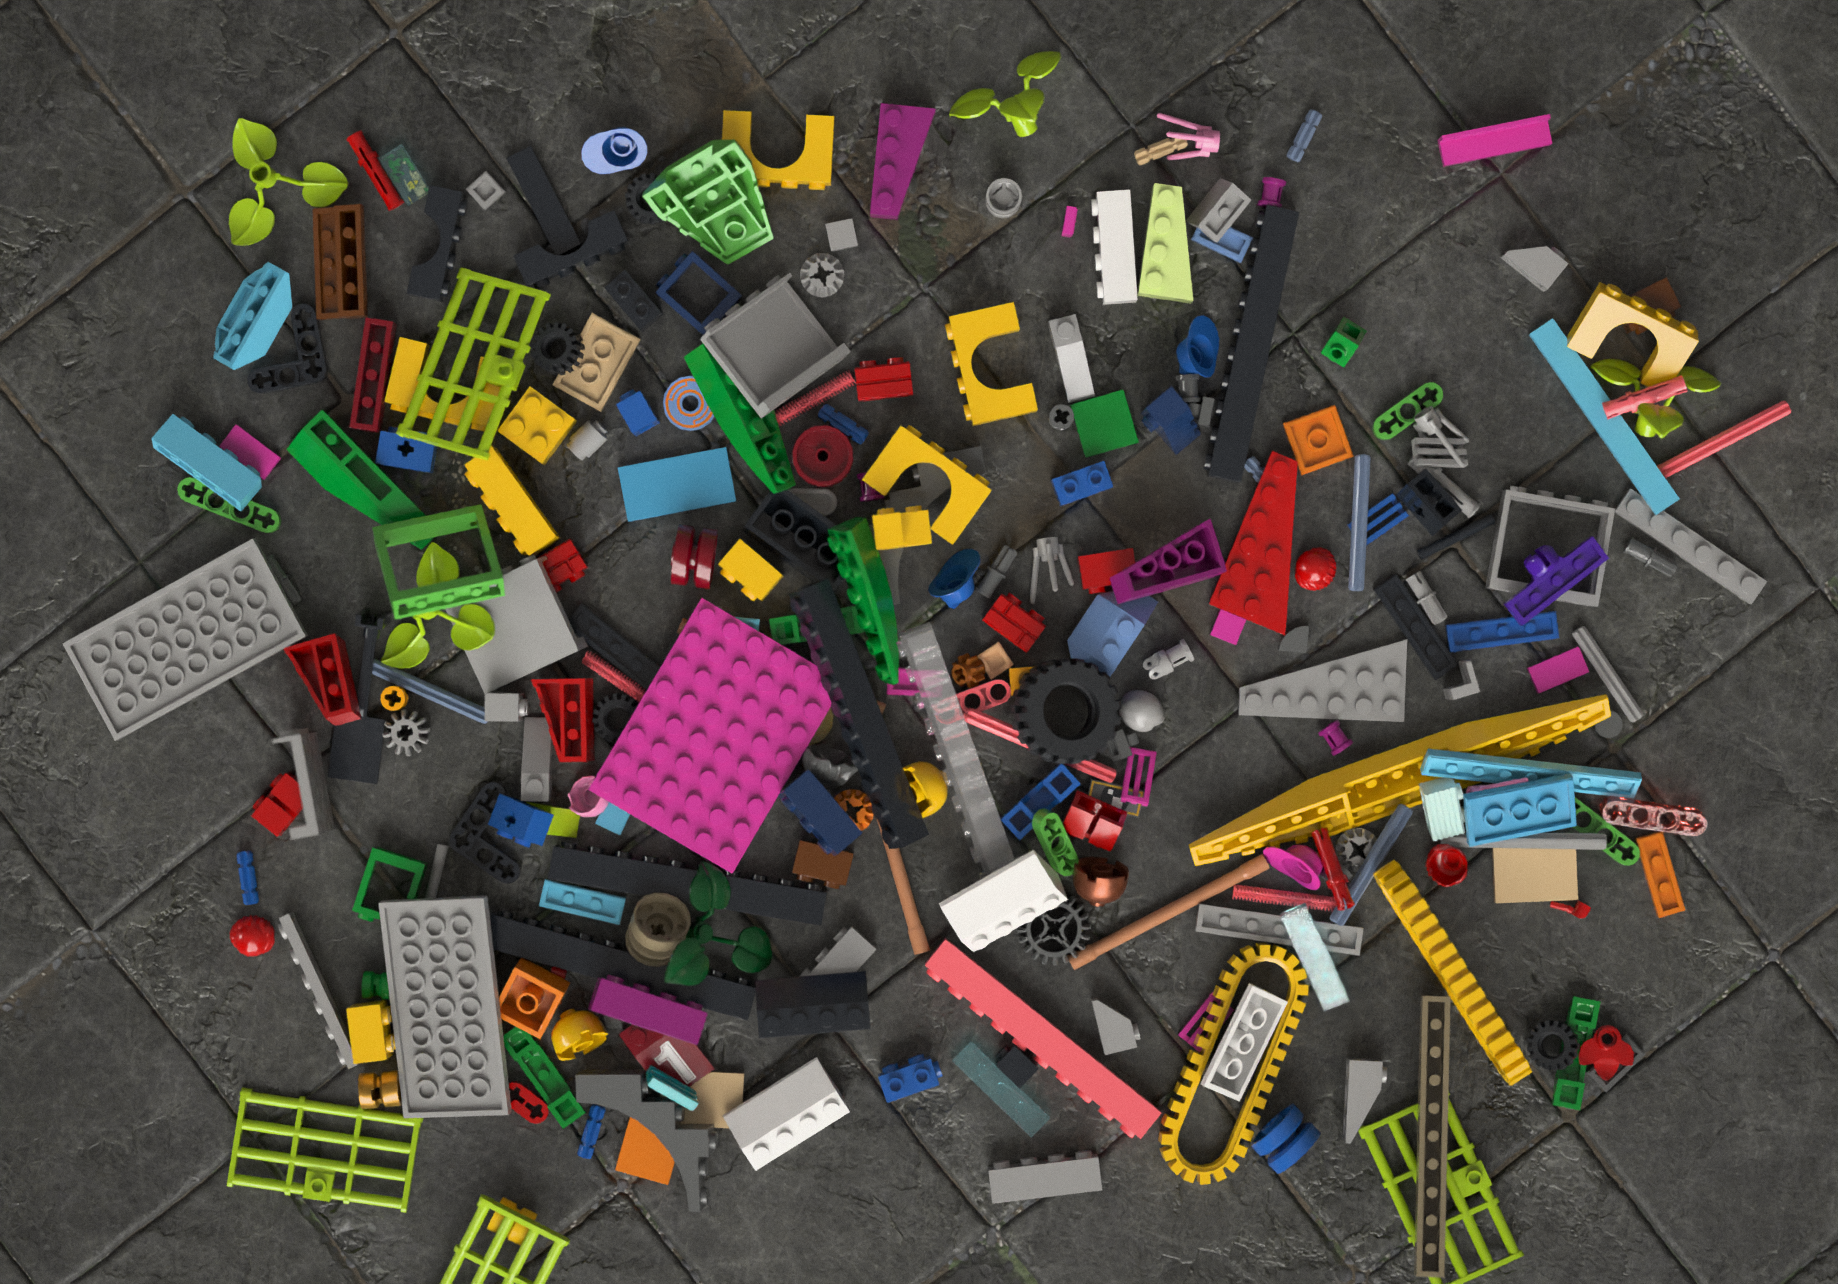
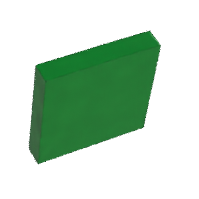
M1124 390L1070 405L1074 413V421L1085 458L1139 443Z

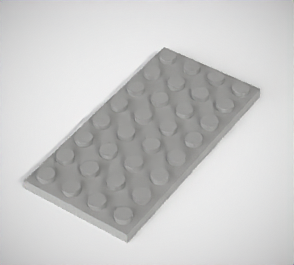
M253 538L64 642L63 646L111 735L117 741L278 653L285 647H289L307 637L308 634L256 538Z
M466 896L380 901L378 904L404 1118L509 1115L512 1109L488 897Z

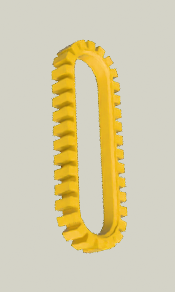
M1395 860L1375 871L1373 876L1385 898L1391 904L1395 914L1400 918L1404 928L1409 932L1413 942L1420 949L1419 951L1429 963L1428 965L1438 977L1440 984L1445 988L1448 996L1451 997V1001L1455 1004L1458 1012L1464 1018L1467 1026L1473 1032L1476 1040L1483 1047L1486 1055L1493 1062L1503 1079L1512 1086L1532 1073L1527 1060L1514 1042L1512 1035L1505 1028L1503 1021L1496 1014L1494 1007L1485 997V993L1476 983V979L1467 969V965L1458 955V951L1449 941L1447 934L1440 927L1438 920L1431 913L1429 906L1420 896L1419 891L1411 882L1406 872Z
M1256 943V954L1253 948L1247 945L1239 949L1244 958L1243 960L1233 954L1227 961L1235 969L1232 973L1223 969L1221 971L1219 979L1228 983L1226 989L1216 985L1213 991V996L1221 999V1003L1218 1005L1210 1002L1206 1011L1215 1017L1213 1021L1203 1017L1200 1028L1208 1031V1035L1205 1037L1197 1034L1193 1042L1196 1046L1201 1047L1202 1050L1199 1053L1190 1049L1186 1059L1194 1063L1195 1066L1190 1068L1184 1065L1180 1073L1183 1078L1189 1081L1187 1085L1177 1081L1174 1092L1182 1096L1181 1101L1171 1097L1167 1107L1176 1112L1175 1116L1164 1113L1161 1120L1163 1126L1170 1128L1169 1131H1159L1158 1141L1161 1145H1167L1159 1148L1162 1157L1166 1162L1171 1160L1167 1164L1176 1175L1181 1172V1178L1193 1183L1196 1174L1197 1182L1200 1185L1211 1184L1210 1174L1219 1182L1227 1178L1223 1170L1224 1167H1227L1231 1172L1238 1168L1239 1164L1232 1157L1236 1154L1244 1158L1248 1150L1244 1144L1239 1143L1240 1139L1251 1142L1254 1131L1246 1127L1247 1122L1257 1126L1261 1117L1257 1112L1252 1111L1253 1107L1256 1106L1264 1110L1267 1099L1260 1096L1259 1092L1262 1090L1270 1093L1274 1085L1265 1077L1269 1074L1277 1078L1280 1070L1279 1066L1271 1062L1273 1058L1283 1061L1287 1053L1284 1049L1279 1048L1278 1045L1280 1042L1290 1045L1293 1035L1284 1030L1286 1026L1296 1029L1299 1023V1019L1291 1015L1292 1010L1303 1013L1306 1003L1297 999L1298 995L1308 996L1309 985L1298 982L1308 978L1305 969L1302 966L1295 967L1300 961L1290 952L1285 955L1287 950L1273 944L1270 951L1269 944ZM1263 961L1276 963L1282 967L1288 978L1289 987L1285 999L1288 1003L1265 1048L1226 1148L1221 1156L1212 1163L1204 1165L1190 1163L1179 1152L1177 1143L1179 1131L1241 977L1255 963Z

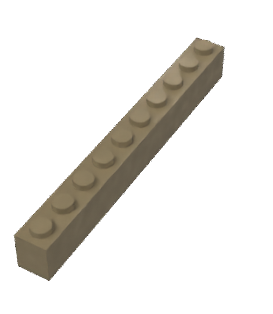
M1420 996L1414 1275L1418 1277L1444 1278L1451 1001V997Z

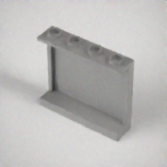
M791 273L783 278L779 275L774 277L766 284L768 288L762 293L759 289L754 291L746 298L747 303L740 307L739 304H736L725 313L727 316L725 319L720 321L716 318L705 327L707 332L700 339L760 418L766 416L841 362L851 352L845 343L839 347L836 346L788 283V280L792 277Z
M534 554L519 561L521 567L514 570L512 566L502 569L505 596L469 603L479 605L487 610L495 623V635L491 641L478 649L465 650L484 693L498 689L588 647L584 637L577 639L542 564L543 561L548 560L546 556L536 559ZM464 605L446 608V612L458 618L459 611Z
M309 728L279 732L280 738L272 740L273 743L291 741L306 820L304 825L289 828L291 839L335 830L317 732L309 733Z

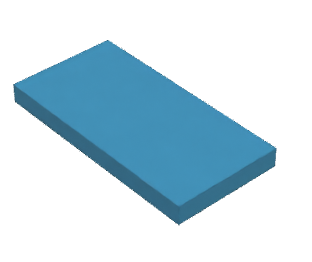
M726 447L618 467L628 522L737 502Z
M1571 773L1463 794L1466 836L1469 847L1577 826L1574 779Z

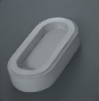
M796 488L789 490L823 516L831 515L837 508V498L828 489Z

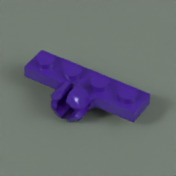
M1589 536L1563 557L1558 556L1552 546H1541L1534 551L1535 555L1529 554L1524 560V566L1531 574L1532 580L1503 604L1517 623L1523 626L1607 561L1609 557L1593 536Z

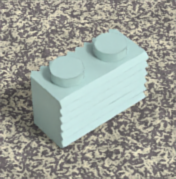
M1444 777L1420 783L1419 788L1427 829L1433 841L1464 834L1465 812L1464 806H1460L1459 800L1463 799L1460 783L1455 784L1453 778Z

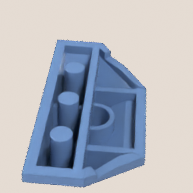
M1114 591L1097 594L1067 640L1070 658L1083 659L1086 663H1093L1098 666L1100 672H1106L1110 677L1146 624L1158 601L1150 596L1118 604Z

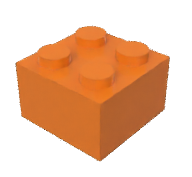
M521 957L499 997L501 1019L541 1039L571 982Z

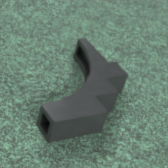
M981 446L942 454L950 461L954 457L968 466L965 471L973 477L976 473L980 476L986 474ZM917 463L915 466H911L914 482H920L921 486L890 492V499L885 500L886 508H894L895 513H906L905 507L922 505V510H926L933 501L945 491L951 489V483L947 474L940 467L931 463ZM872 524L869 527L875 541L874 525ZM904 547L878 551L886 571L893 605L900 604L898 575Z
M645 1069L581 1070L575 1075L576 1102L598 1104L618 1110L637 1120L655 1134L667 1148L680 1170L687 1192L689 1212H700L706 1206V1203H709L710 1198L709 1187H705V1176L708 1175L709 1165L708 1160L704 1159V1157H709L718 1148V1133L714 1132V1124H681V1121H684L685 1108L668 1097H648L651 1088L647 1084Z

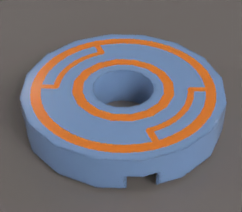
M693 376L678 378L670 384L664 394L663 407L665 415L673 425L682 430L695 431L711 423L714 415ZM687 396H695L698 399V407L694 411H687L683 408V400Z

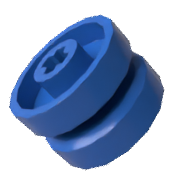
M1294 1104L1287 1106L1274 1116L1250 1143L1251 1147L1260 1156L1270 1153L1267 1164L1277 1174L1282 1173L1298 1161L1314 1145L1321 1134L1311 1122L1301 1124L1304 1114Z

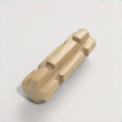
M1167 138L1149 145L1147 149L1141 148L1136 150L1134 156L1137 163L1143 165L1148 163L1150 159L1156 160L1171 154L1175 149L1178 151L1186 148L1188 143L1185 139Z

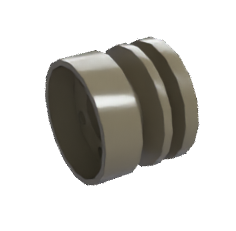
M667 893L649 894L638 901L625 935L626 947L630 955L638 962L648 966L661 967L667 965L677 944L685 939L691 924L690 913L686 905L677 897Z

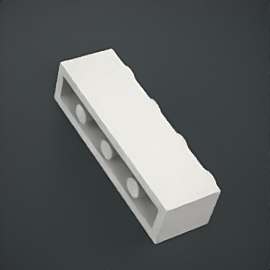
M1130 190L1097 192L1096 199H1091L1092 216H1097L1098 223L1097 227H1093L1094 243H1099L1100 253L1095 254L1096 271H1101V282H1097V297L1103 298V305L1136 303L1137 285Z

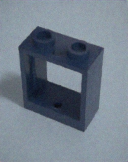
M693 251L689 255L684 253L674 264L677 269L670 276L666 273L656 284L659 288L656 294L701 335L707 332L705 327L716 318L722 321L726 317L725 313L743 298L737 290ZM693 263L728 293L702 324L667 294Z

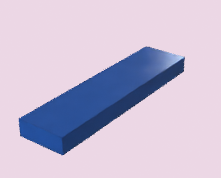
M1556 611L1538 613L1523 626H1520L1513 616L1445 625L1449 652L1559 638Z

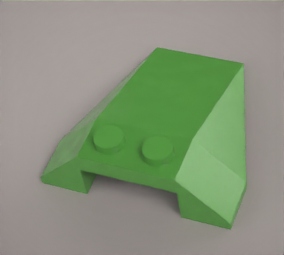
M735 139L712 140L667 166L643 192L642 196L659 218L674 224L685 236L689 235L700 242L701 247L727 265L774 239L751 160Z

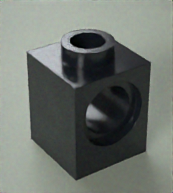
M1015 1044L1011 1047L1005 1045L995 1056L998 1059L995 1063L996 1067L1019 1089L1039 1069Z

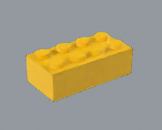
M490 446L488 452L490 454L489 459L473 458L465 464L468 471L464 474L473 487H480L484 494L481 495V498L487 507L493 511L497 510L500 515L497 521L505 532H512L517 538L513 543L522 555L528 554L532 556L535 554L537 556L561 538L498 449Z

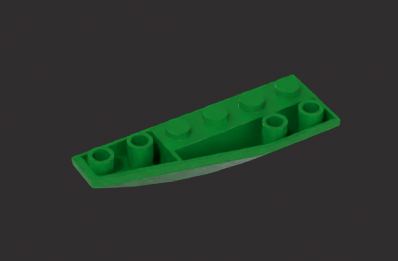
M701 344L684 356L718 424L752 471L773 494L794 487L796 485L774 410L760 418L704 344Z
M321 410L302 428L286 449L326 491L381 525L427 516L378 464H375V461L332 416L324 410ZM435 537L409 543L422 550Z
M855 517L827 529L830 535L828 543L831 550L837 554L840 562L837 564L839 573L847 581L849 587L847 589L848 597L857 608L858 614L856 618L862 630H865L868 638L866 646L877 662L875 666L876 673L884 683L895 685L899 683V649L892 594L886 571L876 549L867 519Z

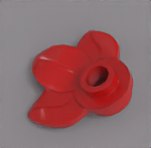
M1604 1025L1595 1031L1592 1039L1582 1044L1578 1060L1580 1065L1593 1064L1597 1074L1603 1080L1608 1081L1615 1075L1619 1064L1625 1066L1633 1065L1634 1052L1628 1043L1621 1040V1034L1618 1029L1611 1025ZM1604 1034L1611 1037L1610 1044L1603 1042L1602 1037Z

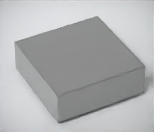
M487 171L466 188L484 210H487L505 193Z
M852 218L825 224L831 252L858 246Z

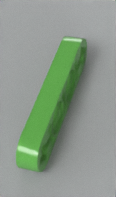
M185 478L178 485V495L182 500L258 531L273 533L281 526V516L277 511L254 501H250L247 504L250 508L249 515L241 519L236 516L235 507L226 500H224V504L220 508H213L210 505L209 499L215 492L211 489H208L205 493L203 504L199 503L202 497L192 494L188 498V492L184 490L186 485L191 486L194 482V488L202 492L207 487L197 479ZM256 507L260 508L257 513L259 515L267 517L271 513V519L275 521V524L268 525L266 529L264 528L265 523L258 519L254 520V524L250 523L255 516Z
M1575 797V803L1578 805L1576 815L1579 812L1585 811L1590 816V822L1586 827H1579L1577 825L1572 828L1579 833H1598L1603 828L1609 829L1612 833V839L1607 843L1606 849L1602 851L1622 865L1630 866L1635 864L1640 857L1639 847ZM1618 837L1622 839L1618 842L1620 846L1624 848H1629L1630 846L1632 848L1630 850V853L1633 855L1631 859L1624 858L1622 860L1623 853L1617 848H1614L1613 852L1609 850L1616 844Z

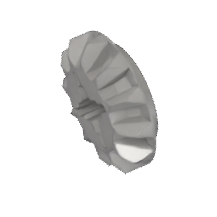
M816 253L807 258L802 265L800 271L801 283L805 290L813 296H831L843 284V267L834 256L828 253ZM820 263L824 271H834V273L826 277L825 287L820 279H810V277L818 273V264Z
M1352 828L1345 831L1336 843L1338 861L1346 869L1357 872L1365 859L1359 855L1352 856L1349 859L1354 850L1350 841L1357 845L1367 842L1362 850L1364 856L1367 857L1377 840L1375 835L1363 828Z

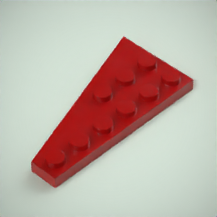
M1271 451L1225 562L1227 571L1220 574L1208 604L1285 635L1298 461Z

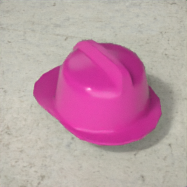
M1293 845L1287 850L1277 847H1266L1263 850V856L1266 861L1278 871L1293 878L1310 890H1317L1320 887L1318 876L1324 867L1319 854L1312 848L1305 845Z

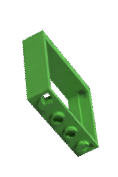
M481 504L372 527L375 547L395 619L505 596L502 572ZM475 528L479 529L491 572L398 591L387 547Z

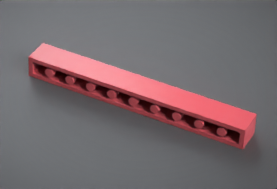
M945 938L925 962V966L929 968L926 973L938 983L941 979L950 985L947 990L959 1000L964 996L971 1002L969 1006L971 1010L980 1017L985 1013L993 1020L991 1025L1001 1034L1007 1031L1015 1037L1012 1042L1024 1052L1028 1048L1036 1054L1033 1059L1042 1067L1047 1069L1048 1066H1051L1056 1070L1057 1074L1055 1077L1066 1086L1072 1083L1079 1089L1076 1094L1087 1103H1090L1092 1100L1100 1106L1098 1111L1110 1121L1115 1118L1122 1123L1120 1129L1129 1137L1133 1138L1136 1135L1141 1139L1161 1115V1111L948 939Z

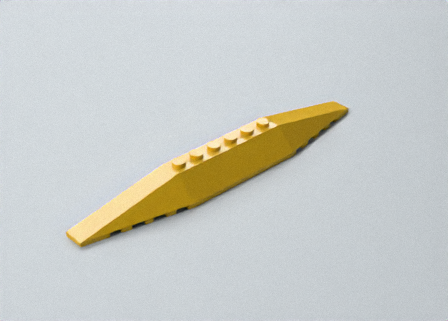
M1605 694L1466 722L1313 777L1189 844L1194 865L1198 866L1229 859V854L1241 852L1242 856L1253 854L1255 849L1266 846L1280 848V843L1294 840L1296 844L1308 842V837H1312L1311 833L1318 829L1321 835V828H1328L1331 837L1392 815L1399 804H1404L1409 808L1422 804L1419 784L1442 778L1421 775L1420 767L1427 749L1516 759L1530 753L1531 757L1540 753L1539 748L1553 741L1556 745L1566 740V734L1576 729L1581 732L1611 717L1608 697ZM1453 779L1455 784L1460 783L1462 789L1480 783V781Z

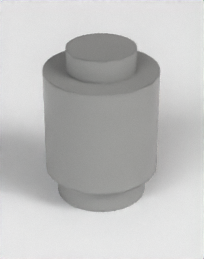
M587 420L570 437L571 441L567 444V447L580 460H583L586 456L589 458L608 440L605 436L608 431L597 420L593 423Z

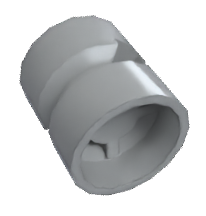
M1001 178L995 180L987 189L985 199L987 209L995 217H1011L1020 207L1022 199L1021 189L1011 179Z

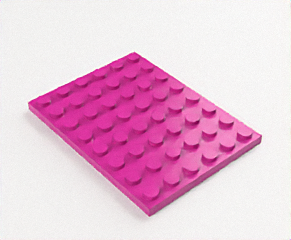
M701 598L588 790L721 868L733 873L831 707V700L827 691L822 686L818 667Z

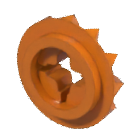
M849 789L840 792L834 798L845 812L847 811L846 800L853 807L863 805V808L856 813L857 823L851 816L849 817L861 831L870 825L873 819L872 804L865 793Z

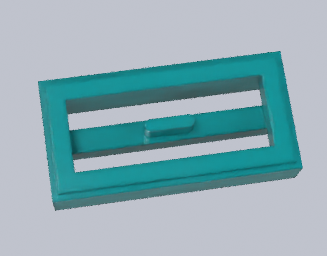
M650 1065L645 1072L648 1086L690 1111H694L699 1104L697 1101L698 1097L696 1096L697 1092Z

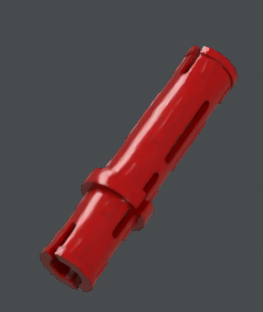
M360 130L350 135L346 140L357 155L359 166L364 167L385 202L388 211L403 204L404 201L400 198L390 178L377 159L379 155L376 151H372L363 132Z
M1321 828V836L1317 829L1311 833V836L1314 839L1328 878L1326 881L1327 887L1333 892L1337 909L1339 911L1345 910V903L1349 909L1355 903L1347 886V875H1344L1328 828Z

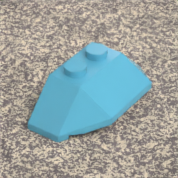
M267 262L263 265V268L256 270L243 280L216 328L214 359L236 370L266 355L292 309L289 273Z

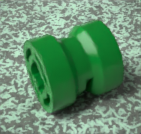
M364 971L362 998L371 999L374 996H380L381 999L390 1000L387 972L375 974L374 971Z

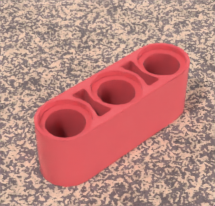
M999 679L981 684L941 699L935 705L934 714L940 722L952 723L965 717L968 708L965 706L964 700L968 694L974 693L979 696L980 705L976 710L981 712L1005 703L1011 694L1010 686L1004 680ZM995 684H1002L1006 689L1004 698L1000 700L992 698L990 694L991 687ZM943 703H950L954 707V715L949 719L940 717L938 713L939 707Z

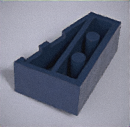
M1172 386L1141 412L1144 417L1141 422L1151 433L1155 430L1175 455L1201 435L1200 431L1196 428L1198 426L1195 421L1191 422L1194 417L1190 408Z
M809 769L799 775L778 795L785 807L800 819L799 822L808 833L812 832L819 840L817 842L827 855L830 853L833 856L838 855L863 833Z

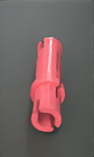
M1680 375L1639 391L1625 392L1624 396L1603 402L1602 405L1608 420L1630 411L1632 413L1637 412L1638 405L1641 403L1653 404L1688 391L1684 379Z

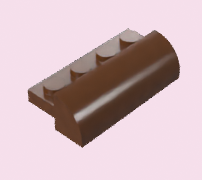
M339 205L331 208L312 209L316 319H359L368 317L364 205Z

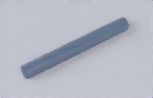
M1366 454L1356 455L1354 464L1348 585L1351 591H1363L1365 581L1371 460L1370 455Z
M374 658L373 675L480 723L485 724L488 722L485 721L484 707L402 670L385 665Z
M1404 804L1397 806L1349 884L1348 889L1355 905L1348 909L1345 903V910L1339 911L1337 906L1333 910L1330 920L1337 925L1343 926L1373 879V873L1379 869L1413 813L1409 807Z

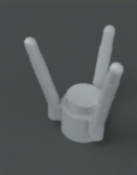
M1429 406L1417 413L1414 417L1417 423L1413 427L1418 432L1419 437L1426 438L1424 432H1427L1428 435L1436 433L1459 466L1463 467L1465 463L1440 430L1442 428L1440 422L1460 439H1465V443H1468L1469 439L1444 417L1438 408L1434 409L1433 406ZM1427 455V458L1433 459V456Z
M1058 537L1036 540L1037 547L1032 548L1034 558L1030 604L1035 603L1040 557L1042 562H1048L1053 591L1056 592L1058 590L1054 563L1055 560H1058V557L1069 585H1074L1064 555L1063 544H1059Z

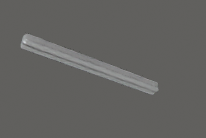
M1465 831L1464 834H1459L1458 836L1454 835L1453 837L1443 838L1440 840V843L1462 848L1604 850L1607 845V837L1604 833L1544 832L1469 847Z

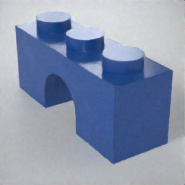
M1058 764L1000 819L1021 840L1033 828L1032 819L1038 810L1043 808L1051 810L1081 783L1063 764Z

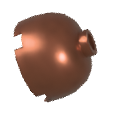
M1104 857L1081 858L1078 864L1076 862L1074 864L1073 883L1075 889L1082 898L1089 901V904L1101 907L1106 903H1111L1119 899L1126 889L1129 877L1127 866L1119 861H1116L1115 865L1106 864L1108 858Z

